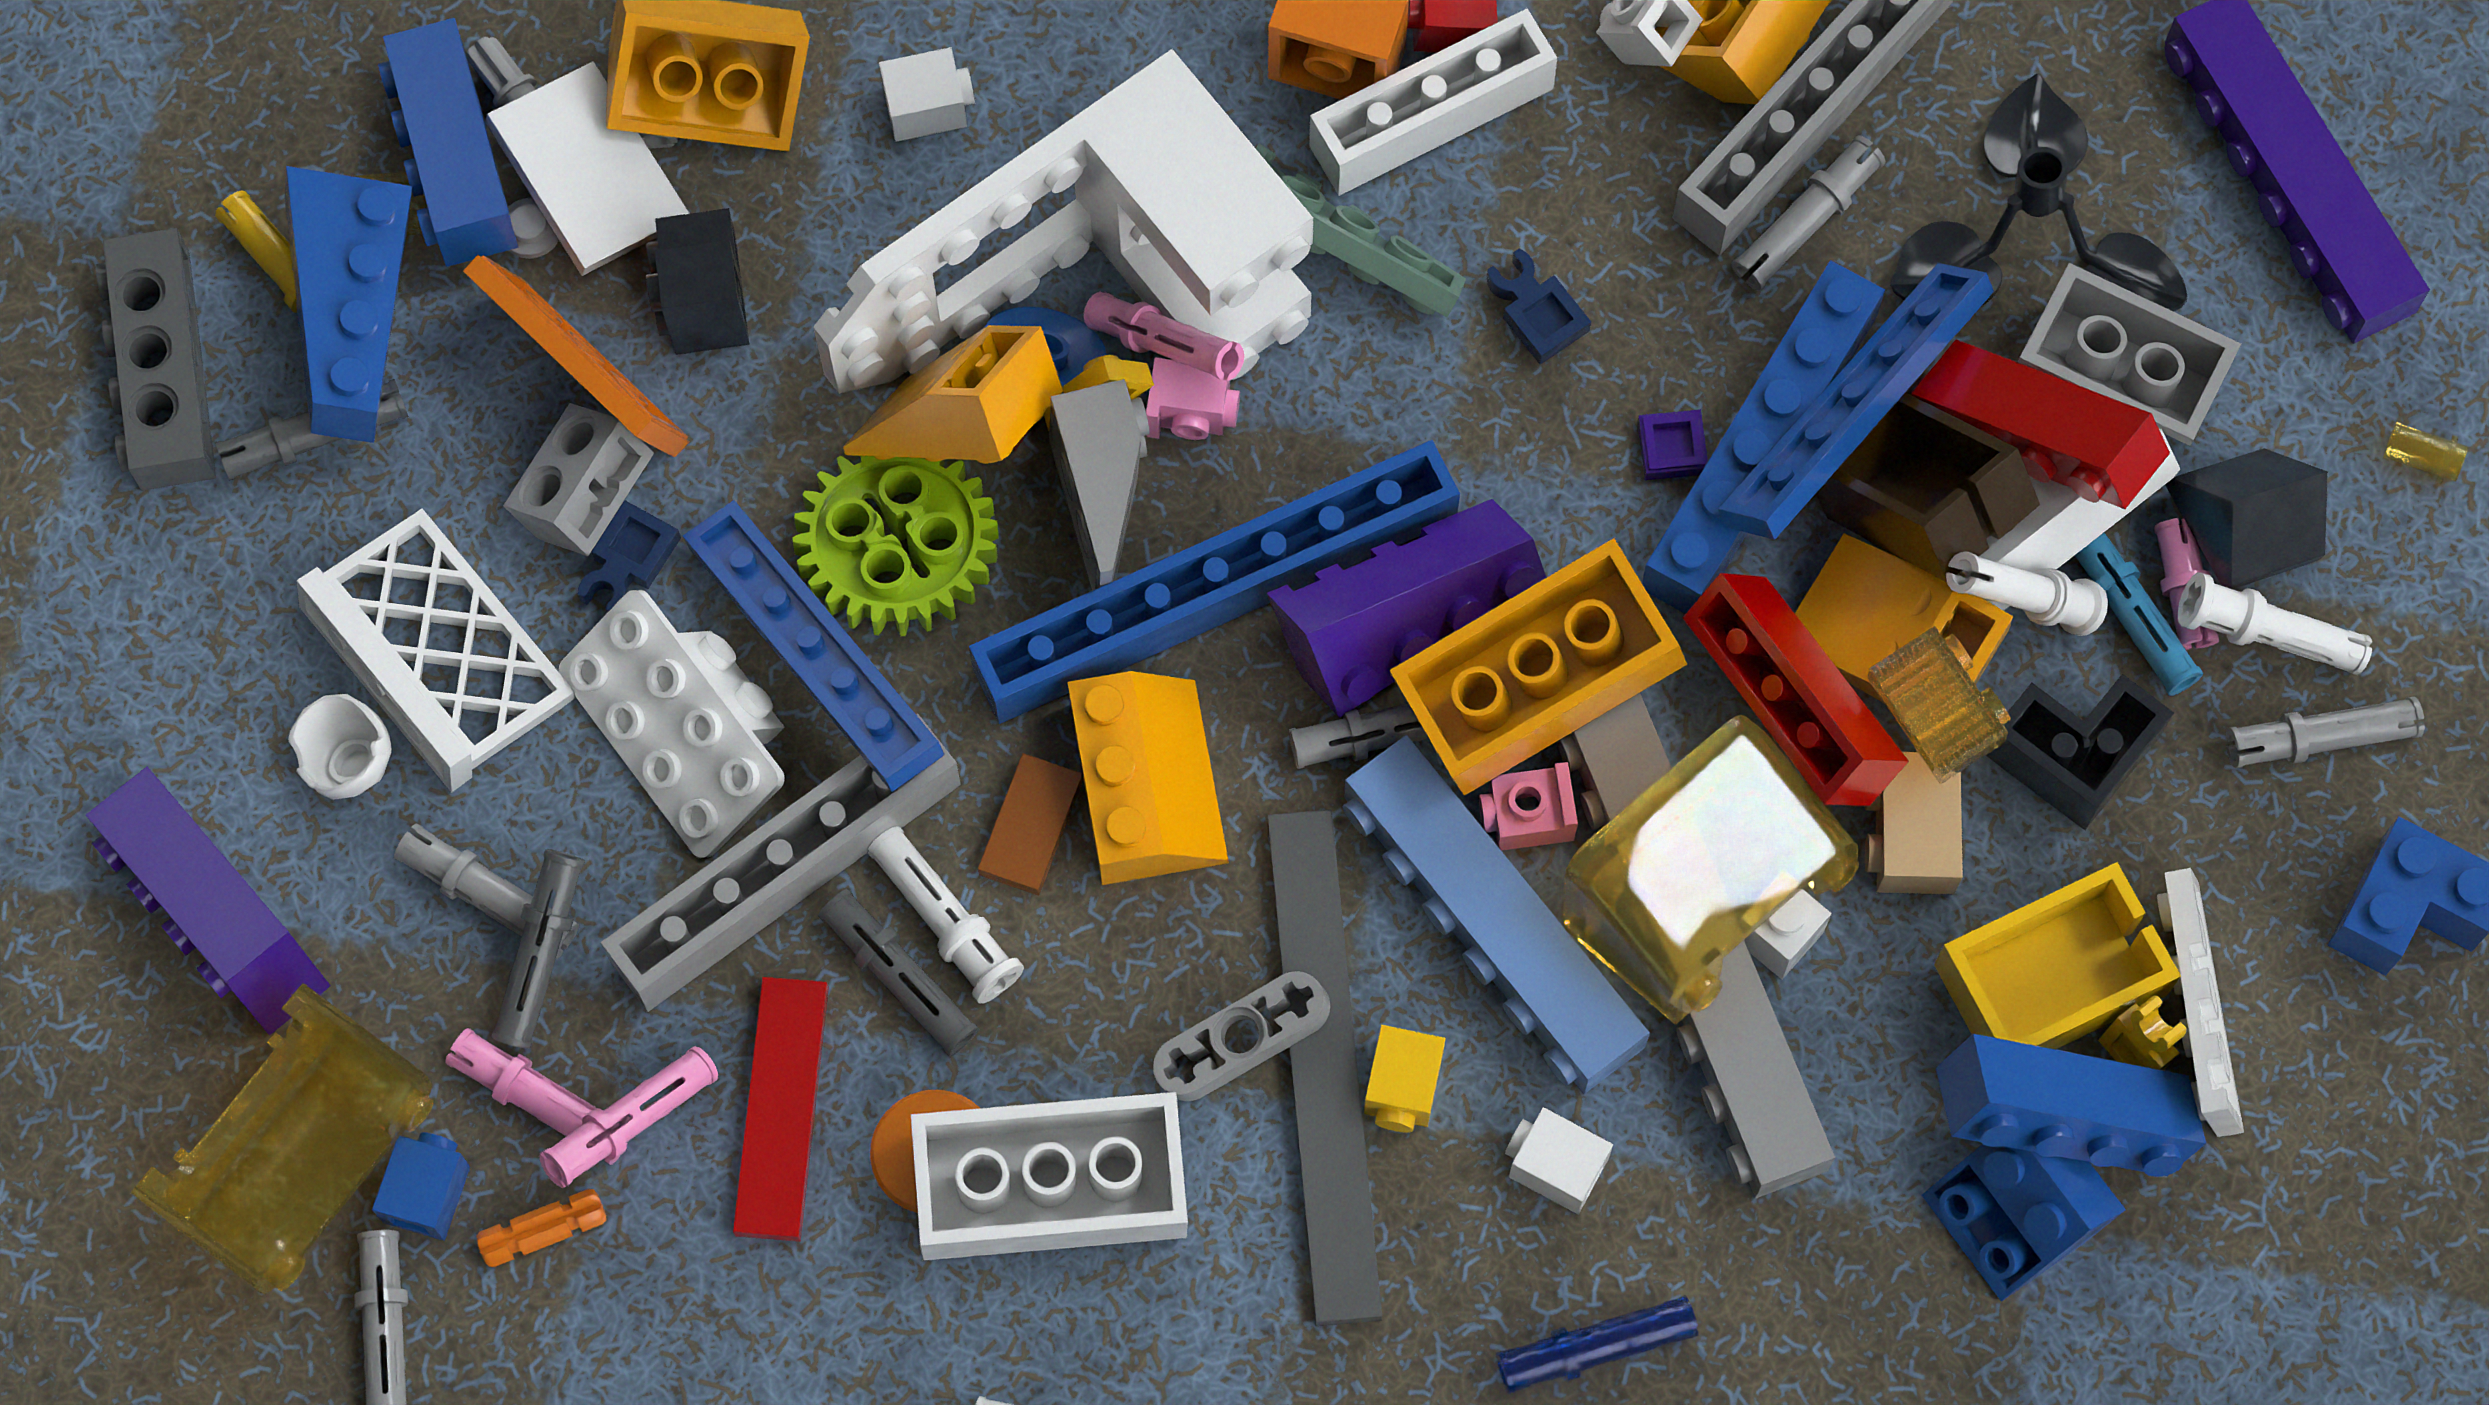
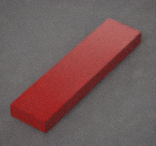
M772 977L762 978L733 1228L735 1237L801 1242L829 993L827 982Z

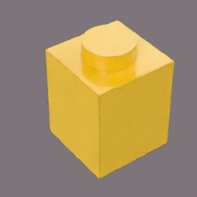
M1381 1024L1365 1098L1364 1114L1376 1116L1375 1124L1391 1131L1408 1133L1413 1132L1414 1125L1428 1127L1446 1038Z

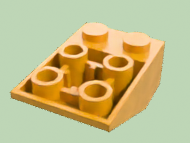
M988 325L915 372L901 383L843 446L845 455L874 456L880 460L894 457L925 458L932 462L945 459L977 460L984 464L1002 461L1012 452L1013 447L1028 430L1043 417L1044 412L1050 407L1051 396L1059 395L1063 392L1042 327Z
M1845 533L1795 612V615L1848 683L1942 738L1945 737L2007 635L2013 619L2012 615L1983 598L1957 593L1951 590L1945 581L1919 567Z

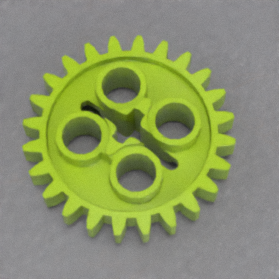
M843 456L837 457L840 475L834 477L820 471L817 474L819 489L822 493L804 491L802 494L804 507L808 512L795 513L794 516L796 531L801 533L792 537L795 555L801 556L797 560L800 578H811L808 581V587L817 598L827 595L825 605L832 616L846 607L848 625L852 629L858 626L865 617L871 618L873 632L877 636L881 634L887 621H895L900 636H906L909 620L918 619L922 627L928 632L932 630L931 614L939 611L951 621L956 619L953 601L957 598L964 603L973 605L976 601L974 587L971 583L988 585L990 582L989 568L985 564L996 563L998 559L997 546L992 542L999 539L997 520L990 519L994 516L992 498H980L983 495L982 480L979 477L964 481L966 472L965 462L962 460L953 463L945 469L944 460L932 462L923 458L908 457L880 460L874 456H860L861 463L853 465ZM902 492H911L919 496L915 501L908 504H898L891 501ZM871 498L881 509L885 523L893 534L885 536L881 516L864 499ZM851 525H858L866 529L854 537H846L839 534L843 528ZM907 538L910 558L922 571L929 575L928 577L921 578L911 567V561L899 540ZM936 539H947L954 543L944 550H932L926 547L931 541ZM893 571L901 575L896 581L891 583H879L873 580L878 574Z

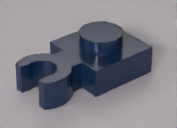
M1517 249L1513 252L1512 263L1520 271L1521 275L1517 279L1508 280L1503 278L1499 271L1492 266L1487 269V285L1495 296L1513 302L1504 308L1503 319L1541 365L1590 332L1591 321L1555 275L1539 284L1534 278L1535 266L1532 258L1522 249Z
M624 500L591 551L594 560L603 564V567L588 573L581 580L578 587L580 601L588 605L597 591L609 589L614 592V595L607 604L606 612L608 613L628 592L627 589L632 581L649 589L680 541L679 530Z

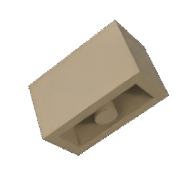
M1903 752L1909 762L1870 806H1865V810L1876 811V834H1867L1865 841L1866 872L1877 873V892L1954 894L1963 878L1960 753Z

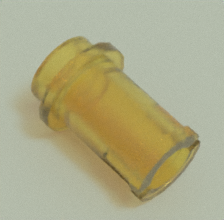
M2396 420L2382 459L2392 460L2436 475L2435 482L2440 484L2444 478L2456 482L2469 446L2457 443L2459 436L2452 434L2450 440L2406 426Z

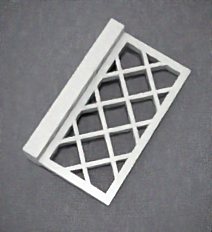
M420 509L326 572L322 573L316 567L297 580L299 608L451 793L472 778V769L575 699V691L423 509ZM419 532L434 549L432 567L395 563L398 547ZM388 554L387 561H379L380 558ZM441 559L451 570L440 568ZM359 572L384 575L380 601L352 598L341 584ZM393 577L429 581L425 607L388 603ZM437 583L464 585L472 594L470 613L434 609ZM479 604L488 613V615L478 614ZM366 614L377 615L376 625ZM386 617L422 621L418 648L390 644L383 636ZM431 622L467 627L463 653L426 649ZM475 629L503 631L511 641L508 659L471 655ZM517 651H519L528 662L516 660ZM404 660L415 661L414 672ZM424 663L461 667L456 694L429 691L421 682ZM469 668L506 673L502 699L465 695ZM514 674L541 677L553 691L536 704L510 701ZM443 707L454 708L452 718ZM462 709L498 713L497 730L476 745H473L459 728ZM507 715L517 716L506 724Z

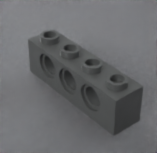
M177 228L104 239L105 263L96 264V278L102 300L110 301L111 319L102 322V332L107 354L109 357H116L118 376L109 378V393L115 414H122L124 434L115 436V448L120 469L122 472L130 471L142 491L216 479L190 251ZM149 296L160 297L151 309L146 311L134 310L142 299ZM159 352L166 353L164 360L158 366L148 369L141 368L143 361L149 355ZM165 409L173 410L172 416L164 424L159 426L147 425L154 413Z

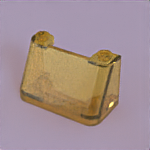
M1741 714L1733 717L1578 849L1570 860L1564 874V928L1676 1025L1693 1009L1696 1012H1701L1717 998L1723 986V982L1719 979L1723 967V958L1805 886L1818 895L1827 892L1829 889L1833 892L1843 889L1858 870V845L1768 734L1747 716Z
M304 983L300 985L282 1007V1010L291 1016L293 1020L286 1031V1038L284 1039L276 1032L267 1042L273 1049V1052L190 1153L181 1147L174 1155L173 1159L180 1167L166 1175L152 1166L130 1192L153 1215L260 1294H266L274 1288L284 1291L293 1284L305 1267L306 1259L303 1257L401 1134L405 1130L412 1132L417 1129L427 1118L434 1104V1100L429 1097L432 1082L424 1072Z

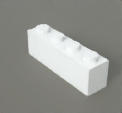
M1526 8L1310 115L1309 147L1338 196L1553 90L1557 56Z

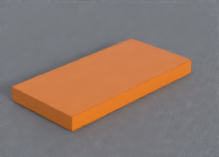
M477 255L463 270L468 277L633 435L672 457L677 456L689 443L687 440L688 436L524 279L484 255L482 257Z

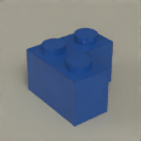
M2398 816L2382 837L2327 946L2385 976L2402 958L2418 925L2471 952L2489 934V862Z

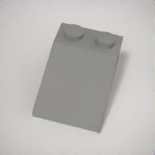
M1125 379L1051 396L1049 443L1091 591L1116 581L1138 480L1139 459L1147 457L1144 436L1149 435V424L1145 407L1141 398L1130 399Z

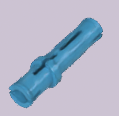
M2105 532L2102 533L2075 556L2090 579L2098 583L2105 590L2108 605L2131 637L2133 643L2138 647L2153 671L2157 674L2165 686L2168 695L2173 696L2181 693L2195 684L2203 676V671L2199 666H2196L2167 620L2162 616L2138 581L2141 573L2133 562H2125ZM2102 563L2106 565L2111 574L2105 569ZM2116 582L2118 583L2122 591H2124L2128 599L2125 598L2119 587L2116 585ZM2138 616L2142 617V619L2144 620L2148 628L2151 630V632L2153 633V635L2155 636V638L2157 639V641L2162 646L2165 652L2161 650V648L2158 646V644L2156 643V641L2154 640V638L2152 637V635L2147 630V628Z

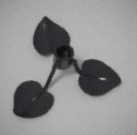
M2035 74L2027 79L2003 101L1990 120L1985 132L1984 154L1989 165L2001 176L2016 178L2014 194L2008 197L2007 207L1989 240L1981 246L1978 235L1971 228L1961 223L1949 221L1930 223L1916 231L1907 240L1901 250L1895 273L1890 281L1893 292L1905 300L1937 263L1987 272L1994 292L1983 303L1984 305L1997 293L2002 284L2003 276L2001 268L1989 255L1998 248L2016 213L2023 210L2030 216L2044 217L2059 209L2063 212L2080 259L2088 264L2084 270L2171 311L2182 308L2187 302V290L2180 272L2167 255L2149 240L2131 233L2113 232L2106 235L2100 241L2096 254L2088 248L2073 207L2074 197L2065 192L2067 175L2075 170L2085 158L2088 149L2087 130L2077 113L2054 93L2040 74Z

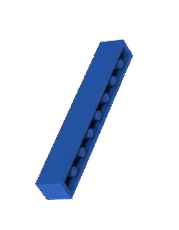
M1433 440L1427 441L970 645L969 651L973 671L998 723L1001 724L1068 694L1067 682L1113 674L1271 603L1267 595L1270 591L1288 585L1292 591H1296L1315 583L1314 573L1335 564H1338L1345 570L1371 558V549L1389 541L1400 545L1420 536L1423 527L1458 513L1460 492Z

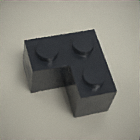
M729 208L655 218L657 241L646 243L651 273L646 275L650 307L651 311L655 312L659 336L670 335L676 355L750 345L736 236Z
M2122 674L2083 721L2031 682L1993 729L1982 753L2082 829L2086 830L2161 737L2174 712Z

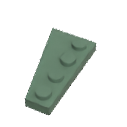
M1260 143L1257 145L1256 150L1313 217V244L1310 245L1311 252L1325 254L1327 251L1347 262L1349 271L1361 280L1371 284L1383 282L1403 293V300L1414 309L1425 314H1434L1436 311L1448 318L1461 294L1466 278L1402 236L1393 235L1389 241H1386L1378 235L1380 228L1372 220L1373 217L1354 205L1333 206L1326 201L1324 195L1319 191L1322 187L1321 183L1303 171L1297 172L1295 177L1287 176L1271 165L1277 154Z

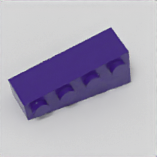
M1490 499L1423 527L1417 540L1402 546L1389 541L1371 549V559L1346 570H1343L1338 564L1332 565L1314 573L1315 583L1296 591H1292L1288 585L1268 592L1267 595L1299 674L1340 718L1346 712L1369 700L1376 693L1395 682L1390 672L1392 668L1547 577L1534 539L1493 499Z
M148 766L86 814V817L101 834L100 837L92 842L93 846L116 873L126 865L130 868L136 877L126 884L150 914L159 907L166 911L171 918L161 925L164 931L185 956L197 948L206 959L196 968L220 998H223L232 990L269 1036L331 986L289 931Z

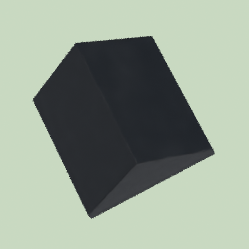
M2263 448L2175 476L2165 484L2220 584L2224 587L2235 589L2313 563L2325 555L2328 471Z

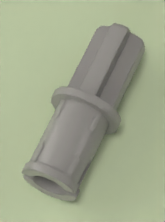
M485 36L477 40L466 53L467 60L495 96L493 105L496 109L535 90L536 79L530 74L524 75L496 38Z

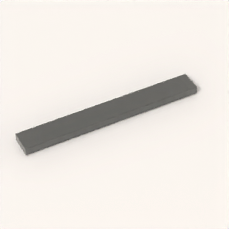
M1332 809L1268 815V831L1282 975L1288 972L1300 971L1313 976L1325 989L1330 1000V1012L1325 1024L1313 1034L1289 1047L1316 1327L1382 1321ZM1297 989L1287 995L1291 1005L1286 1009V1012L1292 1011L1298 1018L1304 1017L1309 1013L1306 1002L1314 997L1313 994L1304 996Z

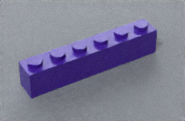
M2209 0L2174 17L2164 42V52L2170 68L2178 77L2185 76L2196 93L2195 101L2200 116L2208 126H2217L2228 144L2227 155L2232 167L2241 177L2248 176L2259 193L2258 203L2265 220L2274 228L2279 226L2291 245L2290 255L2295 268L2304 278L2308 279L2311 277L2323 296L2322 307L2331 325L2337 330L2344 329L2352 344L2417 313L2430 291L2428 285L2248 1Z

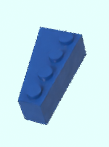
M286 166L284 200L289 227L290 253L297 299L298 326L300 327L310 432L311 434L374 443L409 222L412 186Z

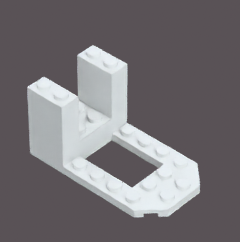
M1171 49L860 265L847 282V286L854 293L841 311L836 307L828 308L813 327L824 375L838 393H844L892 382L906 371L914 374L936 360L940 353L939 348L959 335L962 339L968 338L982 329L990 318L989 313L1008 300L1011 303H1018L1028 297L1038 287L1040 283L1039 278L1057 265L1064 269L1078 262L1087 253L1090 247L1089 243L1094 241L1141 300L1158 307L1162 316L1193 326L1219 338L1239 343L1244 351V362L1240 372L1232 379L1234 380L1243 376L1259 360L1258 353L1276 340L1281 345L1292 341L1303 332L1309 323L1307 318L1311 316V292L1291 268L1301 262L1310 251V245L1313 244V217L1174 50ZM1075 183L1076 199L936 296L933 279L935 271L947 263L949 265L961 263L974 253L982 238L998 227L1007 229L1016 225L1028 214L1032 206L1031 204L1051 190L1053 193H1059Z

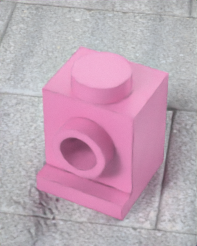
M1155 357L1152 372L1154 386L1149 390L1146 409L1149 424V435L1147 437L1159 439L1160 430L1163 427L1170 428L1171 432L1178 437L1201 440L1207 438L1208 434L1223 435L1224 427H1236L1240 391L1230 390V381H1222L1215 378L1214 375L1171 359Z
M1568 762L1557 763L1554 768L1499 775L1490 780L1489 793L1479 795L1482 828L1486 833L1495 832L1497 846L1501 851L1570 842L1575 839L1578 821ZM1535 796L1539 806L1535 810L1524 811L1517 806L1515 800Z

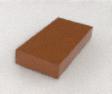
M1022 753L979 864V876L1039 896L1082 785L1083 773Z

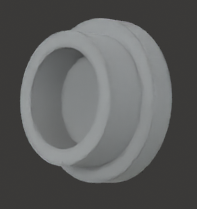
M533 198L521 199L508 206L519 247L508 250L509 252L521 258H537L547 254L556 246L559 239Z

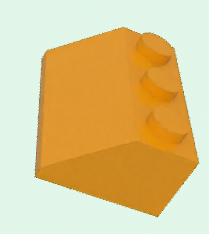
M616 0L609 41L606 128L789 152L810 39L801 12L720 0Z
M1687 0L1703 20L1673 66L1660 67L1722 102L1757 104L1780 79L1797 51L1808 41L1810 31L1832 0ZM1657 27L1655 31L1662 38L1669 27Z
M1128 671L1067 682L1102 885L1228 864L1229 860L1195 680Z

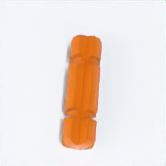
M586 1189L569 1196L570 1202L564 1205L560 1204V1201H556L510 1219L511 1226L506 1228L498 1224L480 1231L476 1238L484 1262L489 1267H496L514 1260L513 1253L521 1251L523 1255L572 1237V1230L579 1227L582 1232L602 1225L606 1221V1213L598 1193L594 1189Z

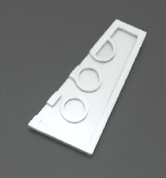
M2191 868L2165 872L2167 893L2157 894V900L2164 931H2174L2177 955L2170 957L2181 975L2174 985V991L2176 995L2183 994L2187 1018L2180 1019V1022L2186 1027V1034L2182 1037L2187 1058L2193 1057L2197 1082H2192L2191 1087L2200 1121L2206 1120L2217 1137L2244 1133L2199 882Z

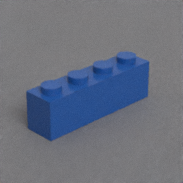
M455 18L383 36L389 61L379 63L378 67L387 98L399 97L402 107L400 110L392 111L391 116L400 147L412 145L415 158L403 162L409 184L412 186L413 196L416 197L424 194L428 207L416 210L426 246L439 244L446 267L471 261L477 255L481 257L484 255L486 257L519 248Z
M1972 1034L1936 1067L1951 1137L1978 1141L1990 1147L2006 1146L2033 1151L2044 1157L2060 1156L2087 1161L2099 1167L2114 1166L2131 1169L2154 1177L2168 1176L2178 1171L2187 1159L2206 1144L2188 1075L1978 1034Z

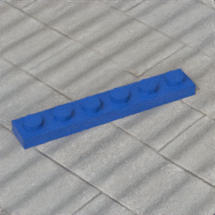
M1937 263L1718 508L1726 527L1775 540L1991 296L1994 290L1987 272Z
M735 500L683 535L690 551L891 792L945 755L935 736Z

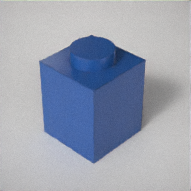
M420 1132L418 1140L398 1135L372 1211L382 1223L445 1241L470 1170V1165L462 1154L456 1152L457 1143L445 1137L427 1132Z

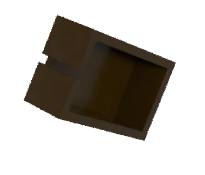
M1906 392L1816 493L1828 519L1946 583V573L1958 575L1963 571L1948 566L1955 555L1960 552H1970L1979 557L1989 549L1986 541L1989 536L1999 540L2040 506L2018 448Z

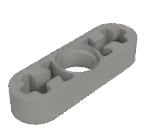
M1300 971L1285 973L1163 1044L1154 1058V1076L1158 1084L1167 1093L1176 1092L1178 1100L1194 1101L1200 1099L1319 1030L1329 1016V996L1313 976ZM1298 989L1304 996L1313 994L1314 997L1306 1002L1309 1013L1304 1017L1298 1018L1295 1013L1290 1011L1274 1019L1282 1028V1031L1275 1035L1269 1022L1258 1011L1267 1005L1268 1010L1275 1016L1291 1005L1287 995L1292 991ZM1245 1019L1255 1022L1259 1029V1038L1256 1045L1245 1053L1229 1051L1225 1045L1227 1029L1239 1020ZM1210 1038L1214 1050L1226 1062L1217 1068L1216 1063L1208 1057L1193 1067V1073L1196 1078L1187 1084L1180 1077L1170 1078L1171 1075L1178 1071V1065L1175 1061L1178 1057L1186 1055L1193 1062L1210 1053L1202 1045V1042Z

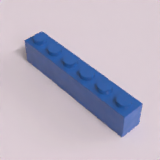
M1831 260L1829 261L1646 563L1642 584L1647 593L1686 614L1720 573H1724L1747 533L1727 528L1718 508L1852 360L1878 316L1885 289Z

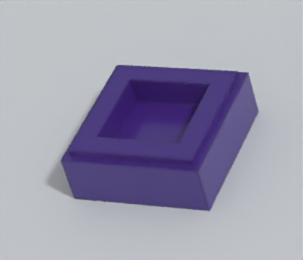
M1701 409L1638 416L1637 424L1645 480L1697 476L1701 474L1708 463Z

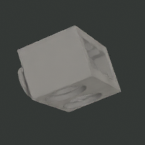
M569 403L503 507L539 540L589 556L654 452L641 439L633 435L616 417Z

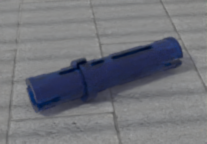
M1683 1295L1663 1302V1304L1646 1309L1643 1308L1584 1328L1581 1327L1568 1331L1565 1327L1551 1330V1337L1525 1346L1496 1352V1362L1505 1390L1508 1394L1532 1385L1564 1377L1567 1382L1580 1378L1581 1371L1594 1368V1366L1627 1358L1673 1342L1676 1343L1698 1337V1325L1691 1303L1687 1296Z

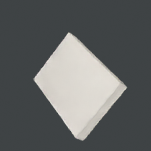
M594 62L488 113L485 120L488 128L581 276L657 238L655 218L689 214L640 134L606 128L607 82Z

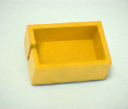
M2118 862L1944 944L1934 963L1971 1034L2055 1050L2114 1022L2117 1017L2135 1003L2141 1006L2152 996H2158L2160 999L2166 997L2181 977L2153 925L2140 930L2130 947L2124 937L2133 934L2146 912Z

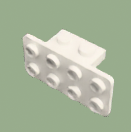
M631 590L615 604L560 662L559 673L575 691V697L691 852L699 858L711 857L783 786L785 780L784 773L763 744L773 740L784 728V725L772 711L773 704L770 697L762 688L750 682L735 662L736 655L734 650L723 638L713 634L712 631L677 633L647 592Z

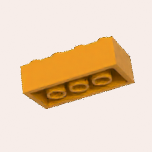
M1615 538L1392 668L1390 672L1451 777L1465 796L1687 665V662L1678 642Z

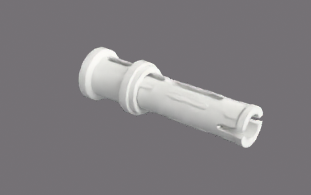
M1970 552L1958 553L1951 559L1948 565L1949 567L1966 572L1965 577L1946 573L1947 584L1951 590L1960 594H1970L2022 609L2030 621L2039 625L2052 626L2060 623L2063 629L2071 634L2078 636L2089 635L2096 631L2103 623L2107 613L2108 600L2106 592L2098 583L2089 579H2076L2072 582L2065 573L2056 569H2042L2032 573L1978 557Z
M2197 572L2191 577L2182 592L2179 602L2178 622L2181 627L2194 630L2202 626L2226 634L2229 642L2237 645L2250 644L2253 641L2268 644L2286 652L2335 666L2355 675L2360 674L2366 668L2372 653V648L2368 647L2372 643V639L2368 635L2341 629L2314 618L2277 608L2274 605L2268 604L2259 591L2246 588L2239 592L2214 584L2211 575Z
M895 826L886 830L869 846V856L876 860L904 895L905 899L914 907L940 939L937 944L939 955L945 962H954L974 987L972 995L976 1001L981 1004L991 1001L1016 982L1022 974L1024 966L1018 958L1009 959L988 933L991 927L984 917H979L978 914H968L942 882L939 875L933 871L903 834L904 831L901 827Z

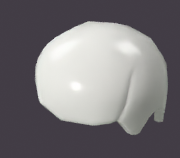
M348 694L325 695L305 707L292 726L288 738L298 759L299 768L296 771L310 788L333 800L355 797L378 783L385 773L392 749L387 728L380 717L367 705Z

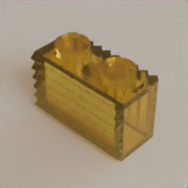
M1934 626L1870 667L1867 678L1939 784H1942L2005 743L2008 732L2003 724L2010 721V716L1991 688L1988 687L1980 692L1976 684L1971 680L1966 671L1973 667V663L1960 641L1953 634L1944 639L1939 630Z

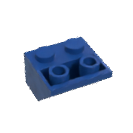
M1984 1144L1922 1194V1197L2001 1302L2079 1248L2126 1210L2090 1162L2060 1156L2044 1157L2033 1151L2006 1146L1990 1147Z

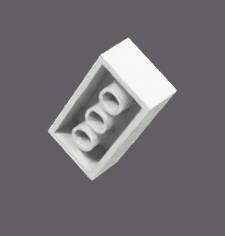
M1176 1092L911 1114L920 1246L923 1260L1187 1238L1188 1220Z

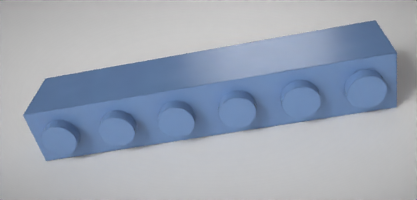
M1407 735L1345 780L1344 798L1348 802L1343 805V810L1350 822L1365 837L1373 832L1387 850L1382 857L1394 877L1404 886L1412 881L1427 899L1422 904V907L1429 920L1443 935L1453 931L1467 949L1462 956L1468 968L1482 984L1487 985L1491 981L1496 984L1508 999L1503 1003V1008L1512 1023L1524 1035L1534 1031L1548 1049L1543 1054L1547 1065L1564 1085L1568 1086L1574 1081L1585 1094L1646 1047L1650 1032Z

